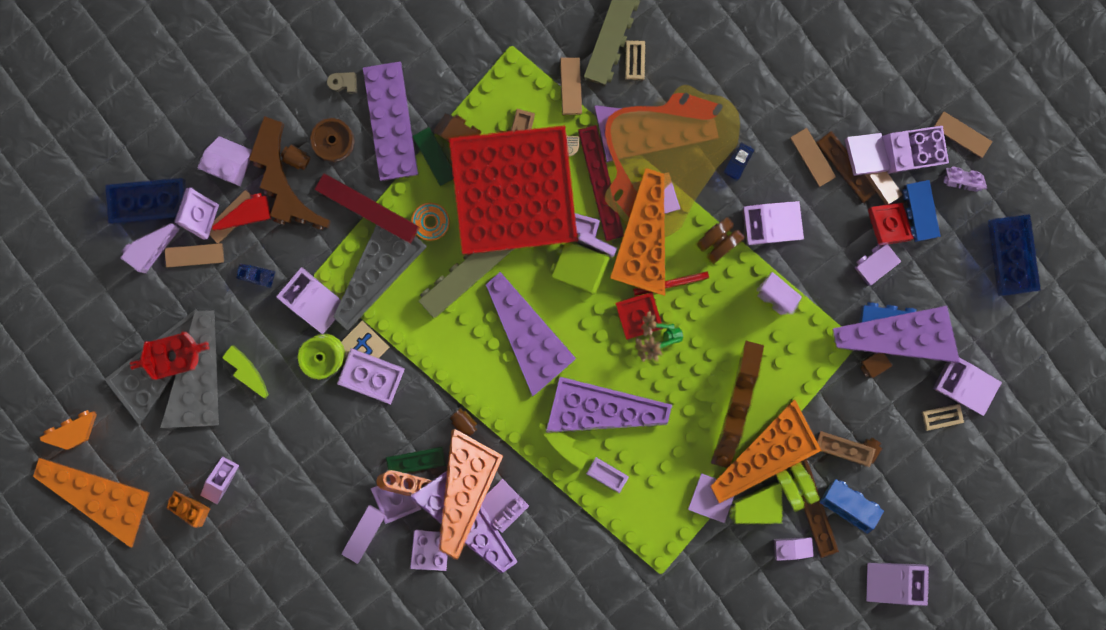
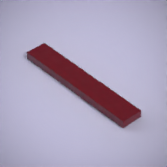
M597 125L578 129L605 241L622 238L624 232L615 197L611 193V181Z
M325 173L315 188L321 194L410 244L420 228L418 225Z

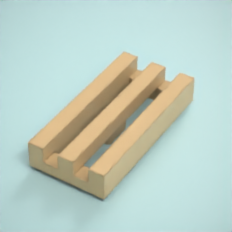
M626 41L625 80L645 79V41ZM630 45H633V75H629ZM637 45H641V75H637Z
M960 404L922 412L926 431L964 423ZM957 409V412L950 414H945L928 418L927 416L929 414ZM955 416L959 417L958 420L929 425V422Z

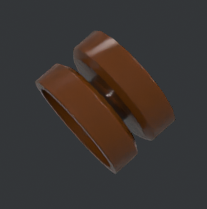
M335 118L323 119L317 123L312 130L310 138L311 146L315 153L329 162H339L349 157L355 144L354 134L350 127L340 119ZM335 137L336 141L331 143L329 139Z
M728 217L719 224L716 223L696 243V246L702 252L711 246L714 247L707 255V258L713 265L745 238L740 230H735L729 236L726 234L734 225Z

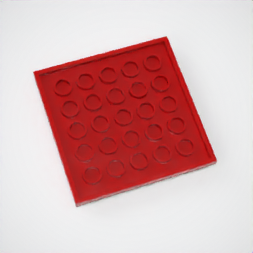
M565 125L449 138L462 254L578 241Z

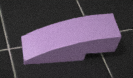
M369 505L342 555L358 564L387 514Z

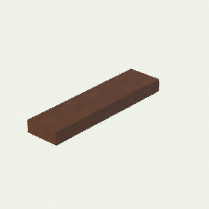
M832 131L816 142L862 203L877 193L865 174L854 176L848 151Z

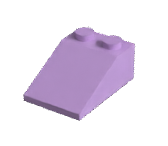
M169 224L132 242L131 245L127 244L122 250L123 255L121 258L137 271L147 273L181 228L178 225Z

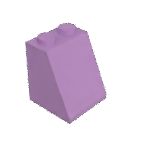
M219 136L205 150L198 168L240 186L250 164L249 158L252 150Z

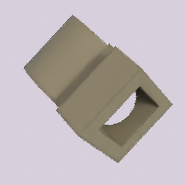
M354 72L334 73L328 77L327 84L333 91L339 92L347 89L349 94L357 93V80Z

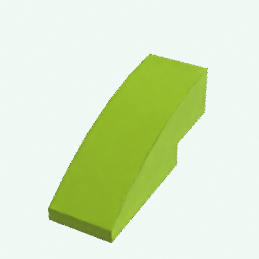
M231 345L222 358L237 368L233 376L263 398H267L269 395L257 369L239 349Z
M541 422L539 427L550 444L569 462L583 469L589 455L572 447L575 439L562 432H546L548 425Z

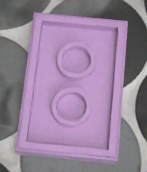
M350 348L337 385L391 405L405 368Z

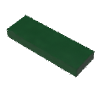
M430 127L413 135L440 187L454 180L453 169Z
M443 447L386 457L388 471L410 473L446 466Z

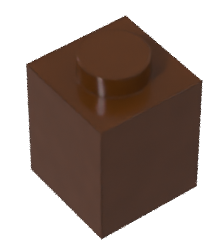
M873 353L860 362L862 364L860 367L861 371L866 377L869 376L870 378H874L892 367L885 353Z

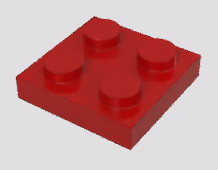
M903 203L875 206L868 209L878 245L907 242L914 239Z
M652 292L615 303L626 340L644 335V329L641 326L644 324L643 317L647 316L649 311L651 316L655 315L654 321L662 324ZM655 327V329H652V332L661 330L663 328Z

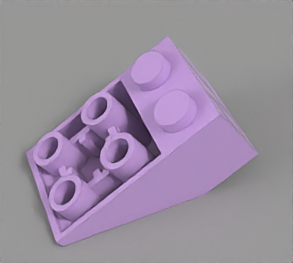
M943 126L902 131L882 136L890 165V170L887 171L888 174L949 163Z
M799 201L744 206L742 208L746 246L804 239Z
M304 268L298 270L277 296L280 301L322 334L335 321L334 315L341 302L339 297Z
M773 272L767 276L756 290L759 292L757 296L765 303L771 302L774 305L772 308L780 315L792 314L802 298L801 295Z
M959 358V363L947 361L933 389L984 416L1002 382Z
M867 563L866 601L928 605L929 567L925 564Z

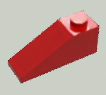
M261 193L250 195L251 199L242 202L213 225V231L272 219L267 197L262 196Z

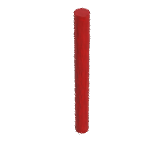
M708 271L665 281V289L709 279ZM639 287L633 288L634 296L651 292Z

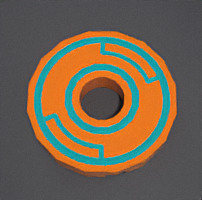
M431 202L419 206L413 213L411 220L412 223L420 227L416 235L428 241L438 240L443 237L448 231L450 224L449 215L446 210L439 204ZM429 216L436 219V224L433 227H428L425 224V220Z

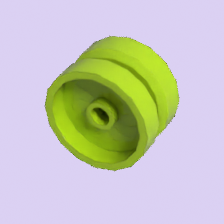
M316 335L304 342L299 349V366L310 378H327L340 370L344 364L345 349L341 341L333 335Z
M801 462L791 466L794 479L791 478L786 470L776 474L795 512L804 508L801 495L804 496L809 504L819 501L815 485Z

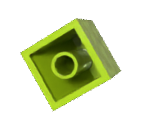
M570 242L565 243V245L561 244L557 255H560L558 263L553 262L550 273H553L552 278L595 294L610 257Z
M774 482L732 501L729 517L734 523H782V484Z

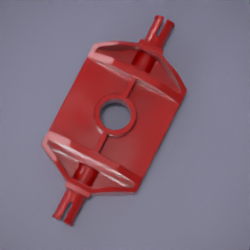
M181 332L180 334L150 342L146 341L144 342L140 360L130 362V365H133L130 368L134 370L142 367L154 380L195 370L198 364V354L201 351L209 350L210 346H208V342L196 344L193 337L187 332ZM171 351H174L176 353V358L174 361H171L169 359V353Z

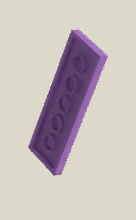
M401 62L364 67L363 72L380 181L419 175Z

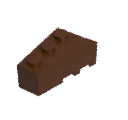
M445 113L433 130V133L441 136L450 144L449 138L480 135L481 131L473 125L471 128L465 125L466 120L459 115L454 117Z

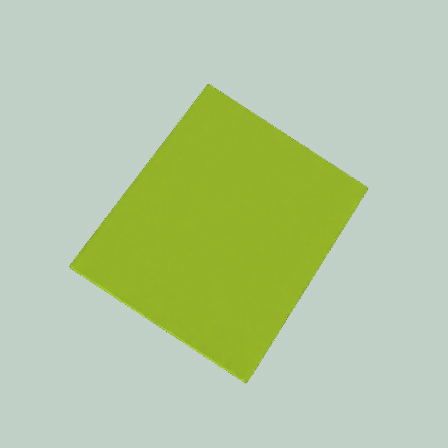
M510 46L451 114L454 117L459 115L466 120L465 125L470 128L473 125L481 131V134L511 131L516 110L521 109L535 113L532 129L565 125L566 136L579 137L578 129L597 125L602 145L596 116L583 105L581 115H562L561 86L514 46ZM434 134L452 167L450 144L441 136ZM579 137L578 152L573 156H569L575 213L600 220ZM420 151L416 155L419 175L396 179L378 199L377 203L409 221L412 220L415 210L422 204L430 202L439 204L449 215V229L443 237L434 241L423 240L415 235L427 247L360 318L655 571L663 574L710 519L707 516L690 511L688 508L701 473L717 479L727 469L711 464V460L725 419L745 341L764 345L759 377L753 391L751 407L745 420L743 436L738 449H736L732 463L794 399L802 411L853 352V350L836 348L833 328L841 326L742 241L713 265L707 258V255L714 247L711 246L702 252L696 246V243L704 237L708 230L720 222L673 182L680 210L666 213L664 217L665 281L708 271L709 279L665 289V296L652 292L661 323L667 325L674 324L675 328L679 327L683 332L682 342L659 349L662 355H657V362L653 358L649 360L647 358L645 362L641 360L638 356L639 350L635 347V339H641L642 345H644V339L649 341L650 337H653L654 343L664 340L663 333L667 329L663 328L654 331L651 336L647 334V336L641 335L626 340L615 303L637 297L634 296L633 288L638 287L610 278L623 237L605 241L601 221L599 222L595 238L616 248V252L612 259L608 260L595 294L552 278L553 273H550L553 262L558 263L560 255H557L560 245H565V243L515 248L441 314L433 318L419 302L421 299L420 294L427 288L432 290L436 286L434 282L442 275L444 277L450 274L449 269L456 263L460 265L465 261L463 257L466 254H462L454 180L440 187ZM641 155L619 160L631 183L642 180L645 168L660 172ZM614 161L606 162L611 184L617 175ZM619 189L614 195L615 201H618L622 196V189ZM616 202L623 232L625 233L629 217ZM432 216L427 217L425 220L426 226H435L436 219ZM364 217L314 274V277L341 300L376 227L375 223ZM576 241V242H570V243H573V244H575V245L584 247V246L578 244L577 241ZM499 272L504 275L576 358L534 396L531 394L486 286ZM771 272L802 296L792 314H778L772 308L774 305L771 302L765 303L757 296L759 294L756 291L757 288ZM560 377L672 405L667 425L562 431V433L575 439L572 447L589 455L583 469L564 458L550 444L539 427L541 422L546 425L549 423ZM596 457L629 476L620 493L586 474Z

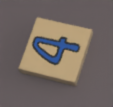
M363 320L341 341L345 349L346 359L350 348L376 358H380L390 348Z

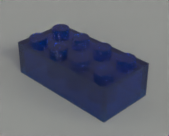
M174 178L105 185L108 223L114 225L176 219L186 190V179Z
M1031 215L988 220L998 296L1041 291Z

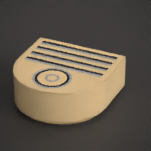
M567 136L569 156H573L578 152L579 137Z

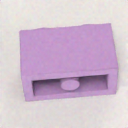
M888 244L883 246L877 245L871 250L873 254L869 257L864 255L856 262L858 265L855 269L868 286L875 283L901 262Z

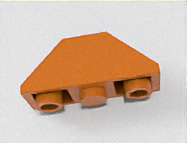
M86 410L78 414V419L74 421L68 419L60 423L62 427L56 430L52 427L44 431V436L40 437V440L66 450L72 449L88 441L97 414L95 411L89 413Z
M176 491L169 498L166 507L193 527H202L210 511V508L201 502Z

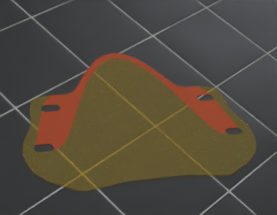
M681 85L663 106L625 107L615 111L608 117L605 126V136L617 169V175L606 191L605 201L622 217L626 227L645 168L664 174V190L672 183L680 206L679 210L665 213V237L675 233L682 227L700 192L716 169L738 144L740 118L736 107L722 96L705 94L692 86ZM684 93H688L689 98L685 104L681 105L679 103ZM718 104H722L723 107L719 114L713 115L715 107ZM619 189H622V196L618 201H614V195Z

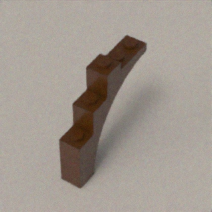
M264 116L249 160L253 162L255 167L264 169V166L267 167L259 188L264 190L263 194L272 197L277 194L270 216L274 217V222L285 225V222L291 223L294 216V221L303 224L308 221L313 223L312 227L323 230L325 227L329 229L331 221L307 208L294 194L287 182L280 155L281 137L285 124Z
M745 341L729 405L711 464L728 468L732 463L736 449H738L741 442L745 420L751 407L753 391L759 377L764 345Z

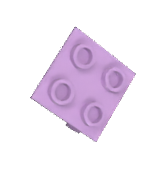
M958 167L946 168L947 176L944 177L943 183L947 184V186L957 187L958 184V188H961L963 184L965 190L975 192L987 189L984 175L980 172H965Z
M503 479L486 494L482 503L494 527L501 533L529 507Z
M414 530L410 569L446 571L448 555L438 551L440 532Z

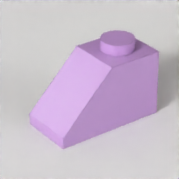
M222 457L206 480L200 496L218 504L239 465Z
M812 537L774 539L775 559L794 560L813 557Z

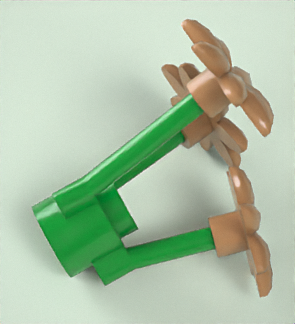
M650 311L647 313V316L643 317L644 324L641 328L644 329V336H647V334L651 336L652 329H655V327L667 330L663 333L664 340L654 343L653 337H650L649 341L644 339V345H642L641 339H635V347L639 350L638 356L643 362L647 358L648 360L653 358L657 362V355H662V352L659 350L660 348L680 343L683 340V332L679 327L675 328L674 324L656 323L654 321L655 315L651 316Z

